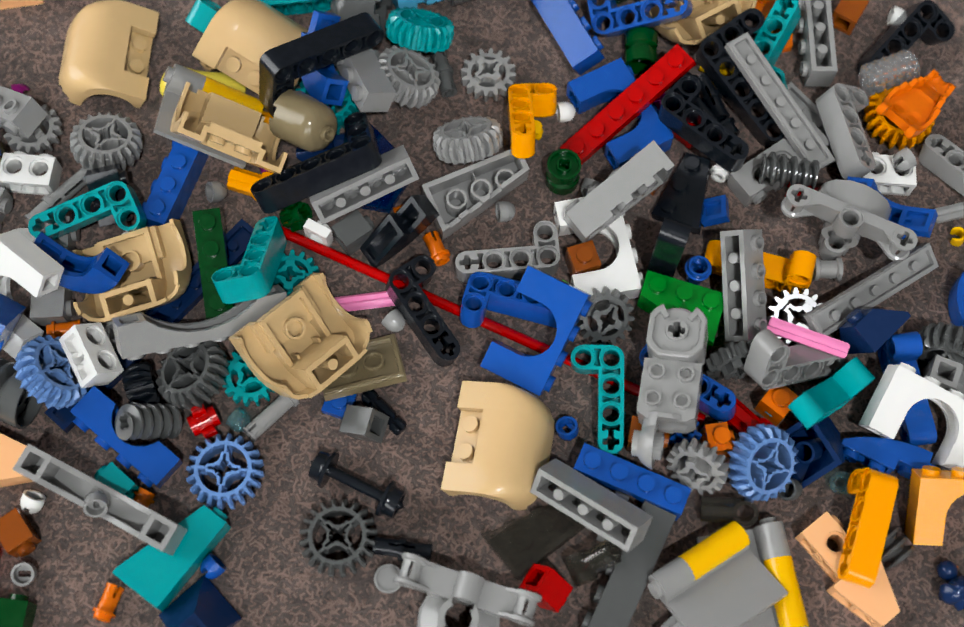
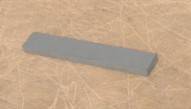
M746 32L727 43L724 47L799 158L801 160L802 158H807L809 165L813 160H818L819 171L833 163L836 159L749 33Z
M930 243L920 244L910 251L909 256L905 260L889 263L805 314L804 316L810 330L828 336L847 321L846 317L852 311L875 307L939 267Z

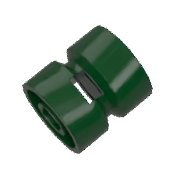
M636 27L626 33L624 63L632 68L634 74L645 73L657 62V32L648 27Z
M558 149L549 156L545 182L548 189L554 194L568 195L577 188L581 171V159L575 152L568 149Z

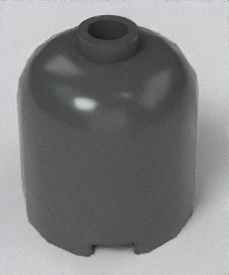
M333 0L331 2V13L339 15L341 17L340 21L367 12L383 29L384 36H387V28L385 27L388 9L393 8L392 0Z

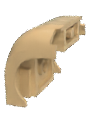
M102 0L83 7L73 18L68 28L59 72V85H61L63 92L69 98L68 101L81 106L83 101L90 96L111 95L128 101L135 108H140L146 101L149 83L147 73L152 41L157 31L159 12L122 0Z
M230 0L214 15L192 56L211 68L220 70L259 95V61L261 56L269 49L300 38L301 33H308V30L261 0ZM301 77L294 79V90L298 85L299 81L301 80Z
M691 0L693 10L687 18L657 25L654 28L664 38L673 43L696 45L702 43L705 38L745 10L755 8L757 0ZM678 1V6L672 8L680 11V6L684 5V3ZM659 6L652 7L649 12L650 18H655L659 14Z
M186 81L171 121V132L271 173L281 174L288 153L283 152L278 160H276L280 138L273 135L269 124L264 122L265 117L261 116L262 113L213 92L207 93L198 89L197 93L189 90L191 83Z
M169 219V223L160 226L144 227L106 239L84 250H72V253L80 256L94 257L107 247L130 263L118 284L111 290L99 294L86 293L83 301L73 302L78 316H82L88 321L96 323L111 322L114 317L144 312L169 304L184 294L190 284L192 273L191 256L181 221L178 219Z
M323 273L310 274L293 288L294 292L257 321L249 322L228 338L258 380L269 389L284 397L297 400L314 397L360 360L368 351L366 347L369 343L370 332H373L369 321L352 316L339 305L332 296Z
M462 381L457 408L461 410L452 460L451 462H446L441 490L449 496H481L500 501L513 510H526L537 499V496L530 493L537 471L550 460L555 420L552 418L550 409L537 396L513 385L495 382Z

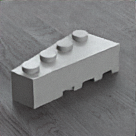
M653 140L631 157L622 167H618L611 172L605 181L601 184L597 183L590 188L582 200L576 199L566 207L567 212L565 213L564 221L582 243L589 241L664 184L675 165Z
M510 149L422 184L421 195L425 194L439 213V216L433 223L440 234L441 240L443 241L526 181L530 170L526 160L514 157Z

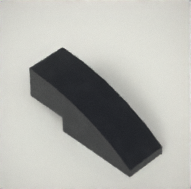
M425 194L411 195L397 213H389L363 243L360 250L371 266L377 268L416 239L439 216V213Z

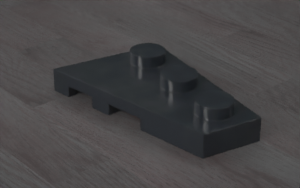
M686 152L651 213L653 219L663 222L664 218L667 217L691 225L690 232L700 235L701 219L705 207L704 200L711 169L710 159Z

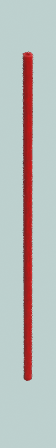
M281 226L288 241L387 284L391 274ZM393 281L396 288H406L403 281ZM422 289L432 305L460 317V305ZM487 317L484 318L482 325H480L487 330L539 353L545 352L550 347L548 344ZM568 354L564 364L571 367L570 354ZM577 357L575 358L576 362L579 365L584 366L589 364L588 362L583 361ZM588 374L598 379V374ZM624 379V391L639 397L640 386ZM612 381L606 382V383H608V384H610V385L615 386V387L618 388V385H617L615 382H612ZM698 412L697 422L702 425L706 415Z

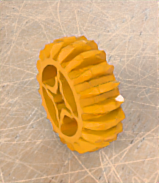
M899 82L894 84L893 87L888 83L883 89L879 87L869 97V105L864 108L865 115L863 117V121L867 122L866 130H873L871 138L880 137V144H883L885 141L888 142L889 149L893 148L895 144H897L899 150L905 146L911 149L915 144L919 145L929 136L935 121L920 135L907 139L903 135L904 131L885 115L880 116L875 112L877 106L882 103L884 98L896 86H900Z

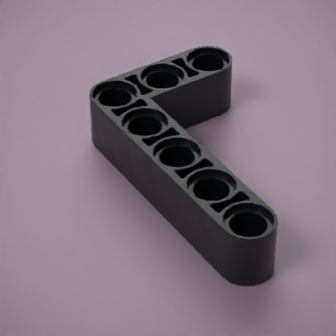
M750 8L705 38L696 52V60L755 139L762 146L771 147L780 141L784 134L724 48L730 42L725 38V34L732 35L736 39L748 32L754 38L763 26L764 16L762 12L758 9ZM745 21L753 22L755 27L747 26ZM709 48L713 50L715 55H707L704 49ZM720 69H727L730 76L722 75ZM735 89H742L745 92V97L737 95ZM751 109H757L761 117H755L751 113ZM766 129L775 131L776 138L770 137Z
M364 12L269 49L261 56L259 61L260 102L273 117L277 108L274 106V102L282 93L289 89L294 90V79L375 47L384 38L385 33L369 13Z
M357 111L345 118L344 126L348 142L283 169L281 174L274 173L255 182L250 190L263 213L270 214L377 168L382 162L376 134L365 112Z

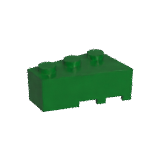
M648 270L637 306L648 314L664 304L666 310L683 308L693 312L698 307L705 314L708 321L706 353H709L714 343L723 311V293Z

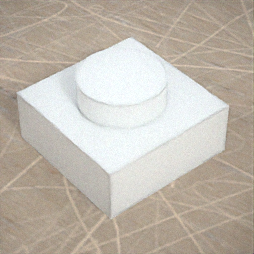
M308 218L303 225L305 237L328 247L334 241L332 230L327 224L322 225L319 220L316 222Z

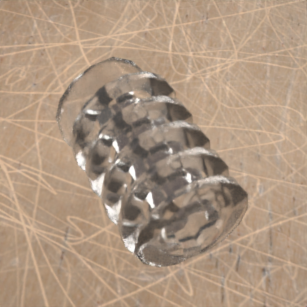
M901 50L889 56L873 60L871 63L863 64L859 70V83L866 95L873 96L875 92L881 93L884 89L889 90L893 86H900L905 81L910 82L914 78H919L920 65L912 52Z

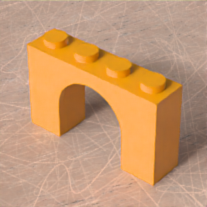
M930 465L922 466V469L912 468L905 535L913 545H943L947 511L957 498L964 495V467H952L951 470H941L939 467Z

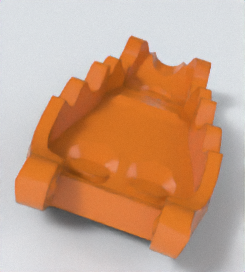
M934 69L924 78L920 76L919 78H914L909 83L905 81L900 86H896L884 98L882 103L877 106L875 112L880 116L885 115L904 131L903 135L907 139H912L923 133L936 120L941 107L956 86L952 83L944 82L939 73Z

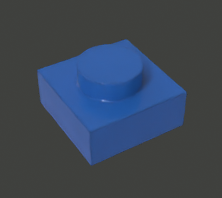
M726 195L704 200L705 207L701 219L704 227L730 222L729 202Z
M354 394L324 401L321 411L324 414L342 419L347 404L355 405L358 395Z

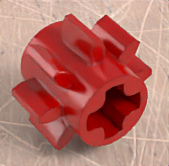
M204 404L202 408L193 406L190 409L192 415L186 419L195 437L202 434L207 439L218 434L216 426L222 423L213 405L207 408Z

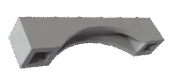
M279 284L273 285L271 291L266 296L255 300L239 302L230 310L201 322L171 323L154 319L141 312L112 318L117 351L122 359L137 360L149 353L165 354L177 347L193 348L205 341L221 342L227 340L228 336H232L249 322L257 321L287 297V293Z
M29 443L12 469L83 507L84 499L90 492L100 491L104 493L108 498V511L101 518L171 556L174 555L188 530ZM94 502L95 506H100L99 502Z

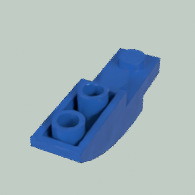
M879 437L845 438L841 441L844 460L851 463L859 462L867 466V468L890 474L897 469L899 475L911 479L912 468L922 469V466L925 465L935 466L930 463L934 453L906 442Z

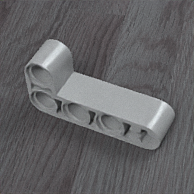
M836 83L816 99V106L841 176L845 180L848 179V176L862 178L876 167L875 159L858 113L869 105V99L861 88Z
M940 134L927 136L919 154V162L964 196V151Z
M547 220L539 221L533 230V246L461 252L455 260L456 277L460 281L468 283L469 277L473 273L486 272L513 280L522 279L528 265L553 276L557 272L560 262L558 231L555 224ZM540 234H547V235H549L551 238L545 240V239H541V238L539 237V235H540ZM550 258L554 262L552 264H545L541 260ZM523 260L527 265L518 266L514 262ZM497 262L500 264V267L490 268L488 264ZM479 263H482V269H479ZM464 265H469L470 269H465Z
M765 329L759 332L751 343L744 364V372L762 389L769 390L832 376L843 367L845 359L802 344L787 346L772 331Z

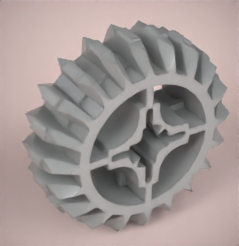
M395 45L391 48H386L377 57L382 65L380 68L384 69L385 75L388 76L396 91L392 102L399 103L400 107L406 105L411 110L413 107L420 109L422 106H427L435 98L440 87V73L435 70V64L429 63V57L425 58L421 55V52L417 53L405 47L398 48Z
M110 111L107 115H101L98 112L97 116L94 117L88 114L87 120L80 119L79 124L73 126L69 138L70 151L76 163H80L83 169L90 168L91 170L119 163L121 170H125L126 165L133 166L135 160H139L143 149L142 133H140L137 124L132 122L130 117L123 118L121 113L114 116Z
M471 115L466 118L453 119L452 122H445L443 126H439L433 133V148L439 160L448 164L453 163L456 165L463 163L465 165L470 162L482 161L486 157H492L493 154L498 153L499 149L503 147L502 128H500V123L488 116L482 117L479 115L473 117Z

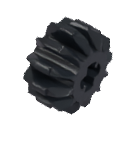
M138 362L124 368L122 382L129 404H159L161 396L160 392L157 391L159 387L155 382L157 379L151 365L148 362Z

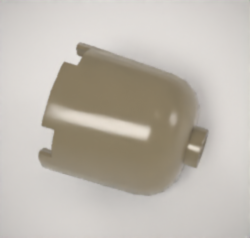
M292 89L282 93L274 102V106L277 108L273 118H269L270 130L274 136L308 152L321 151L333 141L338 123L336 114L328 105L303 91H294Z

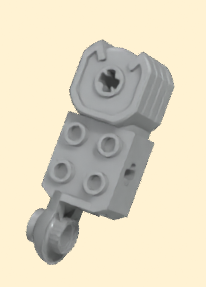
M662 304L650 313L646 337L649 358H644L636 410L638 421L642 427L641 430H634L631 456L638 457L646 467L652 470L655 460L662 459L664 433L687 434L696 430L703 381L702 366L705 364L708 342V321L705 314L698 307L693 312L683 308L666 310L664 304Z

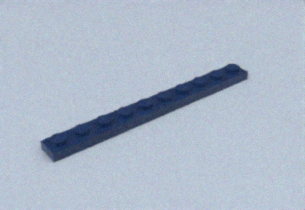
M243 219L226 234L228 266L237 265L243 259L254 230ZM199 261L192 267L191 280L186 292L169 304L148 310L145 315L165 322L179 323L203 299ZM114 349L123 369L141 360L122 359L117 349ZM122 373L110 384L95 387L106 395L123 378ZM78 402L69 408L64 407L59 410L55 407H50L45 414L62 430L68 433L75 426L72 421L76 418L70 410Z

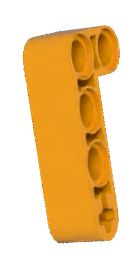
M519 83L513 84L508 88L511 153L514 157L525 159L535 154L534 117H549L556 113L557 87L554 84Z
M711 240L707 243L704 257L711 263V273L722 276L720 240ZM797 250L789 258L763 252L766 269L764 277L765 288L780 292L785 289L789 294H791L792 287H797L799 294L803 288L808 289L812 282L817 259L816 255L809 251Z
M871 468L855 469L849 476L847 492L856 497L838 565V578L840 580L865 588H871L875 583L898 491L899 481L897 477Z

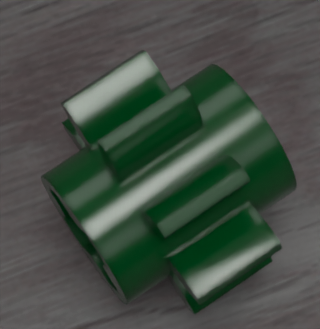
M301 201L285 207L279 213L283 227L291 228V232L303 230V225L308 218L311 219L313 217L310 206Z

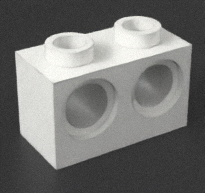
M15 151L14 153L3 152L0 163V186L6 188L8 192L49 196L58 188L63 168L56 157L50 154L29 155L21 151Z
M872 152L876 163L873 171L876 174L869 172L862 178L874 179L881 194L909 196L917 185L916 166L909 170L901 171L896 168L899 163L893 164L894 155H882Z
M101 322L75 324L59 339L81 388L108 385L124 371Z

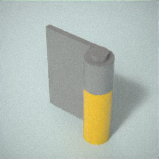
M177 63L174 64L173 68L168 66L163 77V81L167 83L153 133L244 169L246 166L245 161L171 132V121L186 81L191 83L189 90L197 93L198 89L207 93L213 92L260 113L263 111V104L253 96Z
M776 517L759 520L760 525L753 529L745 530L750 540L749 549L788 591V595L742 627H809L783 521H777ZM708 536L697 537V544Z
M731 521L649 575V583L647 584L651 595L655 599H660L683 627H742L788 595V591L749 549L750 540L746 531L735 521Z

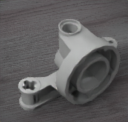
M835 179L824 182L818 188V191L802 184H794L789 187L786 197L781 202V211L789 218L815 216L824 223L818 242V252L823 260L841 258L842 255H846L850 248L858 245L861 237H866L876 241L889 259L901 262L909 256L910 251L915 248L918 242L917 235L913 230L889 221L892 209L888 200L878 191L862 183ZM829 244L835 245L838 249L832 248Z
M402 553L401 557L404 560L399 574L394 577L393 582L427 594L419 609L417 627H446L445 615L450 609L454 608V604H462L473 609L470 610L472 621L469 627H499L500 618L520 625L534 627L533 617L537 604L542 601V596L527 590L505 587L487 581L482 576L468 571L449 569L412 553ZM527 602L528 606L525 614H523L524 605Z

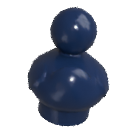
M941 561L937 566V573L941 579L949 582L940 586L939 599L946 604L953 605L957 611L964 609V576H958V565L956 566L952 561Z

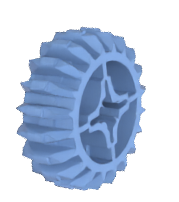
M48 334L45 337L38 336L22 347V350L15 358L16 363L13 367L17 371L15 378L22 381L20 388L27 389L29 392L28 397L34 396L37 404L44 402L47 409L50 407H55L57 410L64 407L69 408L85 396L89 387H80L59 341L60 337L52 338Z
M757 423L756 427L748 426L746 433L739 432L740 439L739 441H732L734 448L732 451H727L731 457L725 463L729 464L730 468L727 471L729 473L728 477L731 479L729 484L740 495L753 501H768L769 498L777 499L778 492H785V485L792 484L790 480L791 475L797 473L794 465L799 463L794 456L799 450L794 447L795 441L789 437L785 430L771 424Z
M228 433L223 441L221 435L216 434V442L212 443L207 438L205 439L207 447L203 449L201 446H196L199 455H190L189 459L195 465L186 467L187 472L192 474L186 478L188 484H194L190 488L191 493L198 494L197 500L200 503L206 501L208 508L214 507L217 503V508L223 511L226 503H228L229 508L234 510L236 507L235 501L238 500L243 506L246 504V500L243 498L246 494L251 498L255 497L254 492L251 490L252 487L261 488V483L256 479L263 478L265 475L262 470H259V468L264 466V462L262 459H257L260 456V452L258 449L252 450L254 445L251 441L244 443V438L240 435L234 440L231 433ZM233 452L239 453L246 458L247 468L234 464ZM221 453L216 462L208 463L215 455ZM228 466L231 472H226L223 477L220 472L225 471ZM204 475L217 479L218 492H214L205 486ZM243 480L238 487L230 491L233 482Z

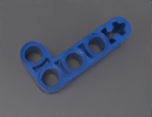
M587 0L593 30L605 37L626 34L630 29L636 27L650 28L685 19L693 10L691 0H643L620 7L616 6V0H605V3L601 6L597 5V0ZM678 1L684 3V5L680 6V11L672 8L678 6ZM659 6L657 17L650 18L649 12L651 8ZM634 12V21L631 24L626 25V16L629 13ZM609 18L610 27L603 31L601 24L605 19Z
M475 272L469 277L460 310V322L468 328L479 327L484 321L487 310L557 328L554 315L545 305L516 291L520 281L486 272Z
M917 331L893 334L878 349V358L883 374L888 365H899L902 362L916 369L915 373L921 376L916 360L923 353V342ZM928 399L918 401L908 410L899 428L902 442L915 446L936 443L937 431Z
M647 344L643 347L639 354V360L642 371L644 358H649ZM703 374L702 387L706 391L700 396L699 409L718 421L726 422L731 420L736 413L735 394L730 389Z

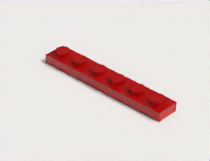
M676 44L567 140L560 149H568L575 152L581 159L582 165L696 65L695 61Z

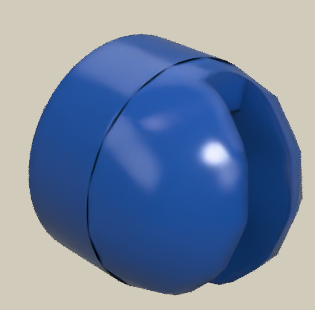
M571 416L561 417L555 424L557 435L564 441H571L578 435L577 421ZM566 426L569 433H566L562 428Z
M209 553L200 564L201 573L208 571L205 575L207 579H216L226 570L225 565L212 553Z

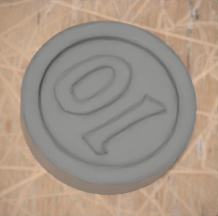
M384 564L376 570L374 583L382 593L391 594L400 589L401 585L393 582L394 577L398 576L400 571L396 565Z

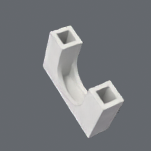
M584 197L554 202L553 215L558 236L575 234L564 221V216L567 212L566 207L574 200L578 199L580 201ZM626 213L600 232L615 247L617 257L614 262L604 269L572 275L570 285L591 294V296H593V288L602 293L604 286H607L611 293L616 288L621 292L620 296L626 295L629 299L639 298L644 278L642 272L637 271L638 255L636 248H631V228L629 224H625L623 217Z
M17 229L0 234L1 294L13 300L10 290L11 279L15 280L36 298L58 289L64 271L62 265ZM22 314L3 350L15 359L27 342L38 336L42 337L44 331Z
M900 362L899 365H888L858 425L882 438L894 439L908 410L918 401L929 399L941 408L946 418V433L931 464L943 470H951L952 467H964V394L954 389L945 390L940 387V381L925 375L923 378L915 373L916 369L906 363Z

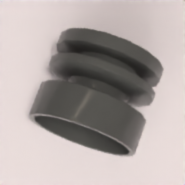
M0 357V421L18 429L26 428L36 418L43 402L37 404L34 396L28 397L29 392L27 389L20 388L22 381L15 378L17 371L13 368L15 363L8 362Z

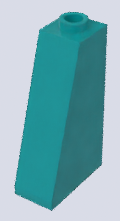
M203 505L178 523L188 530L173 556L148 544L117 566L112 573L150 604L163 612L197 571L203 559L214 550L231 529L226 522L228 516L217 507H214L211 511Z

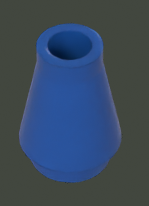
M693 256L685 263L686 282L700 285L701 282L711 275V263L703 256Z

